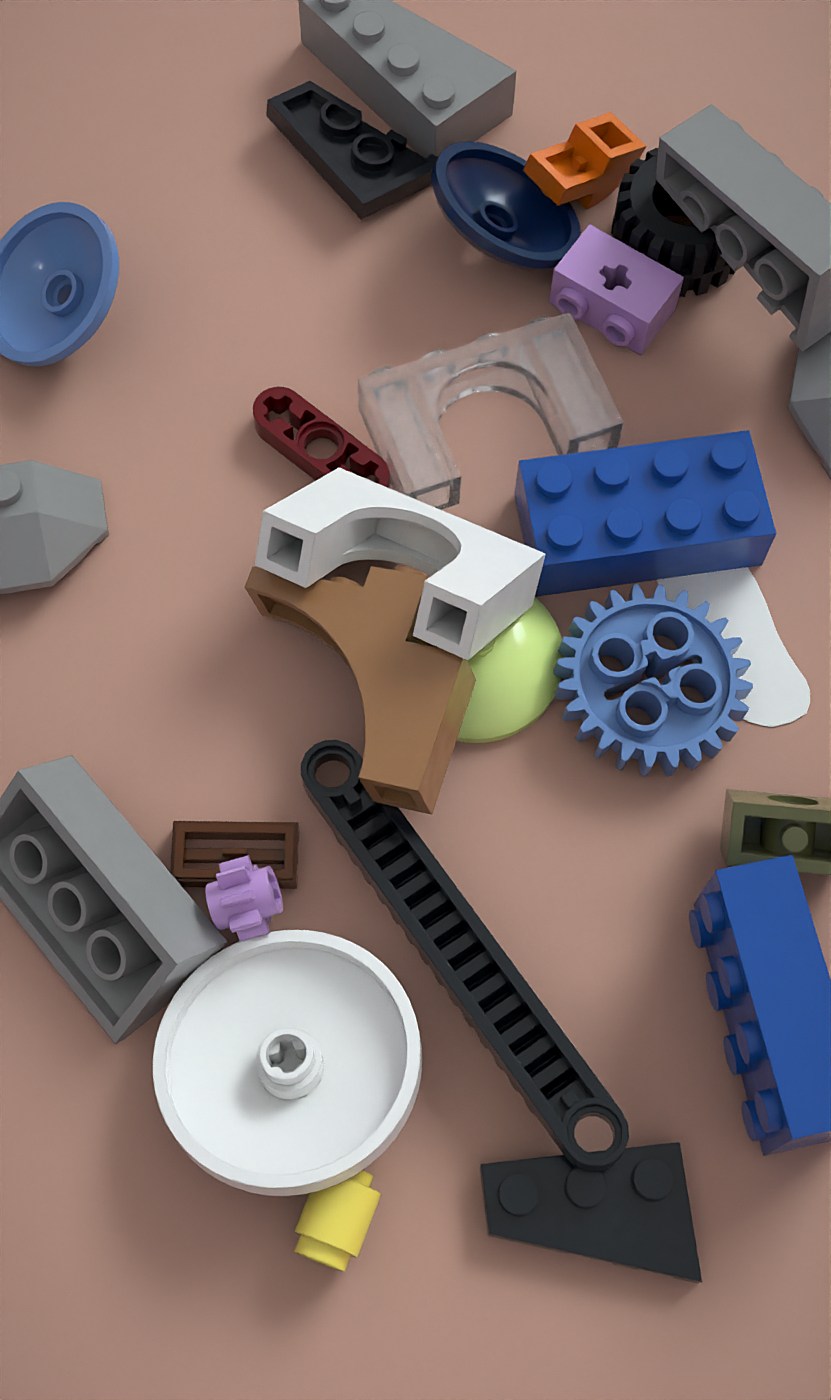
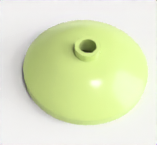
M536 597L531 608L468 660L476 682L456 741L487 743L511 737L537 721L554 700L555 690L562 679L553 674L557 660L564 658L558 652L562 638L553 617Z

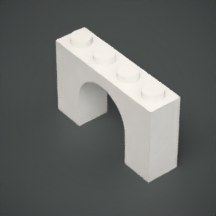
M337 468L263 510L254 565L305 588L337 567L352 561L384 560L418 569L431 577L424 582L413 636L469 660L532 607L546 554L342 468Z

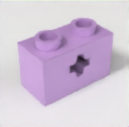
M589 224L554 268L549 302L555 305L565 316L575 320L579 319L600 331L613 344L622 347L626 346L642 355L675 311L684 277Z

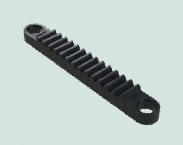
M325 740L312 746L305 753L301 762V777L308 797L334 832L339 844L345 847L354 865L360 868L367 883L372 885L379 900L387 906L396 924L402 927L409 942L417 948L424 963L432 969L436 980L447 990L453 1004L459 1007L468 1025L474 1028L483 1046L491 1052L498 1067L506 1073L515 1091L519 1092L524 1098L530 1112L536 1115L563 1155L575 1167L587 1172H600L614 1166L622 1157L629 1139L628 1123L621 1109L401 810L395 806L373 802L358 778L363 763L360 754L350 744L339 740ZM328 761L344 763L350 770L348 779L338 787L328 788L316 781L315 774L323 763ZM596 1116L604 1119L610 1125L613 1132V1142L606 1151L589 1153L577 1144L574 1129L581 1119Z

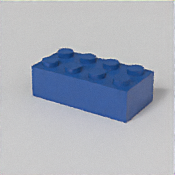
M750 430L520 460L518 463L514 496L524 545L546 554L535 597L761 566L777 534Z
M793 854L715 870L693 904L695 910L689 911V924L696 946L698 948H706L712 972L706 973V985L711 1004L715 1011L723 1010L730 1035L724 1036L723 1040L728 1066L733 1075L741 1074L748 1098L741 1105L747 1134L751 1141L759 1140L763 1156L831 1141V979Z

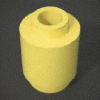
M362 1170L355 1176L337 1185L309 1193L294 1233L300 1235L294 1252L325 1266L345 1272L351 1256L355 1258L359 1256L381 1197V1193L370 1188L374 1176Z

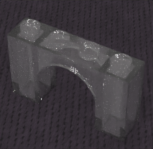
M570 312L552 318L548 316L539 317L524 327L502 334H485L473 343L448 351L435 350L426 354L420 360L398 367H381L371 372L368 376L358 379L359 411L377 454L388 464L392 490L440 510L459 504L461 474L441 431L439 420L454 402L467 395L483 391H496L513 395L525 401L540 416L558 455L618 448L624 423Z

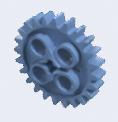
M634 584L628 600L625 602L616 590H611L605 601L606 609L599 603L591 601L585 612L586 619L577 616L573 619L569 628V632L573 637L563 636L558 652L565 658L557 660L553 674L566 680L558 683L554 695L557 699L572 700V702L566 706L562 719L563 721L581 719L582 725L575 739L578 742L592 736L598 739L599 742L594 752V757L597 759L605 755L610 749L617 752L616 769L622 770L631 757L638 759L641 776H647L655 761L660 762L666 776H672L678 767L679 758L692 771L702 761L701 751L712 759L717 756L723 747L721 740L730 742L739 730L734 721L741 722L749 710V707L740 700L746 699L753 689V684L739 679V677L746 673L751 662L748 659L733 658L732 656L743 642L741 637L728 639L722 637L721 633L729 620L725 617L710 623L705 619L710 603L707 601L700 604L695 610L688 608V591L683 590L676 600L672 602L666 599V592L661 584H658L652 598H645L639 584ZM653 636H667L674 641L678 649L667 650L656 643ZM603 656L615 657L624 665L625 671H610L603 666L599 658ZM693 658L697 659L700 663L680 666L682 662ZM643 673H645L648 679L641 681L640 684H638ZM667 674L662 685H660L657 679L664 677V675ZM689 686L697 689L703 695L705 702L695 703L688 700L681 692L680 687ZM625 691L623 696L613 700L606 699L604 695ZM632 707L642 709L649 715L652 724L640 725L635 723L627 715L626 709Z

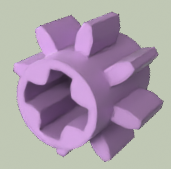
M249 855L220 863L221 873L216 874L217 881L206 884L205 888L208 909L218 930L230 928L232 933L237 932L240 941L270 933L268 923L272 922L271 916L283 912L282 896L272 868L267 866L258 869L257 865L252 866Z

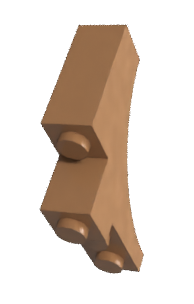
M252 566L245 589L261 615L289 623L320 639L335 651L354 673L361 693L365 716V748L362 768L358 778L373 802L432 815L476 679L468 660L413 636L424 582L429 577L416 569L406 566H396L393 570L371 566L364 587L344 577H332L329 581L319 579L305 588L267 570Z

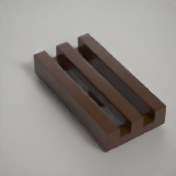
M173 821L170 873L182 887L206 888V884L217 881L216 874L221 873L220 869L184 868L185 863L220 864L249 855L252 864H284V870L272 869L279 888L297 889L298 822ZM186 839L285 841V849L185 847Z

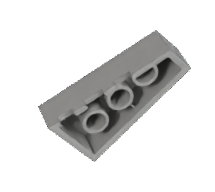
M298 0L301 43L389 127L407 138V144L424 158H427L431 153L439 157L445 148L455 143L474 142L513 115L516 70L392 0Z
M712 104L659 137L656 180L700 232L708 228L714 231L717 244L722 252L721 257L734 272L741 267L748 271L763 289L758 294L757 299L771 315L781 310L796 329L792 331L789 337L803 352L831 332V203L824 198L818 189L809 186L786 167L776 154L768 152L749 136L738 122L730 120Z

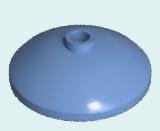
M56 202L41 206L17 221L0 240V354L25 366L36 367L56 363L82 347L96 333L106 318L117 288L119 255L117 244L110 228L103 219L88 208L71 202Z

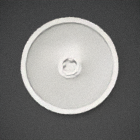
M310 930L272 931L268 934L239 941L210 957L186 979L171 1000L160 1023L153 1053V1082L158 1105L167 1126L180 1147L199 1167L219 1181L247 1192L269 1196H291L320 1191L355 1176L372 1164L391 1145L405 1125L413 1109L422 1074V1048L416 1016L406 992L393 973L374 955L355 943L338 936Z

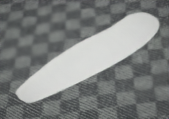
M748 567L657 580L658 584L664 586L668 601L674 602L683 590L688 591V608L695 610L700 604L707 601L710 603L705 619L712 623L726 617L729 621L721 633L724 639L741 637L743 642L732 656L733 658L750 660V667L739 679L753 684V689L746 699L740 700L749 707L747 714L743 718L744 720L772 728L792 723L807 713L810 705V689L807 681L778 636L764 596ZM694 658L691 659V661L693 662V664H694V663L700 664L697 659H694Z

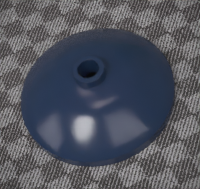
M471 141L455 143L445 148L432 168L431 182L437 203L451 226L475 249L502 263L523 269L556 267L581 235L579 220L571 203L567 202L557 206L550 198L543 194L540 187L523 171L527 161L505 149Z

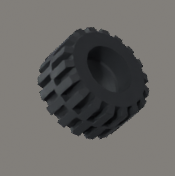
M655 148L646 153L645 160L637 158L630 165L629 174H624L621 180L611 229L612 237L683 276L684 279L679 297H685L686 292L689 290H693L696 296L708 293L710 284L718 288L727 282L729 274L734 275L735 272L721 257L722 252L717 244L716 234L711 228L700 232L696 226L676 224L664 217L670 215L688 216L656 180L658 148Z

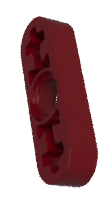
M272 387L264 390L257 396L253 404V416L257 434L315 481L337 468H342L363 478L373 475L375 483L390 488V469L386 461L298 393L286 387ZM286 410L289 411L291 425L282 418H277L270 422L269 413L271 411L279 415ZM293 427L298 430L295 439H294ZM318 438L330 439L338 447L337 451L326 459L313 458L308 455L305 449L312 440ZM348 457L350 461V470L345 467Z

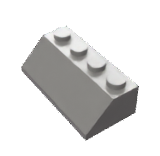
M72 755L17 771L0 797V899L113 1042L117 1044L126 1039L170 1003L186 979L210 957L220 952L228 941Z

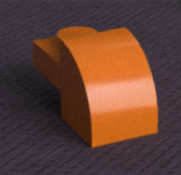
M612 112L575 123L568 141L530 153L523 171L540 187L543 194L550 198L557 206L577 199L588 209L604 200L620 186L624 174H629L630 165L637 158H641L646 145Z

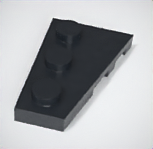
M308 81L267 100L266 116L360 219L432 184L431 172L438 158L431 153L427 158H424L406 147L407 138L392 129L386 134L362 121V111L315 83Z
M680 1142L625 1148L622 1157L614 1166L600 1172H587L577 1168L564 1155L480 1165L488 1236L565 1254L570 1253L606 1261L631 1269L659 1273L693 1283L702 1282ZM594 1151L589 1153H601L603 1151Z

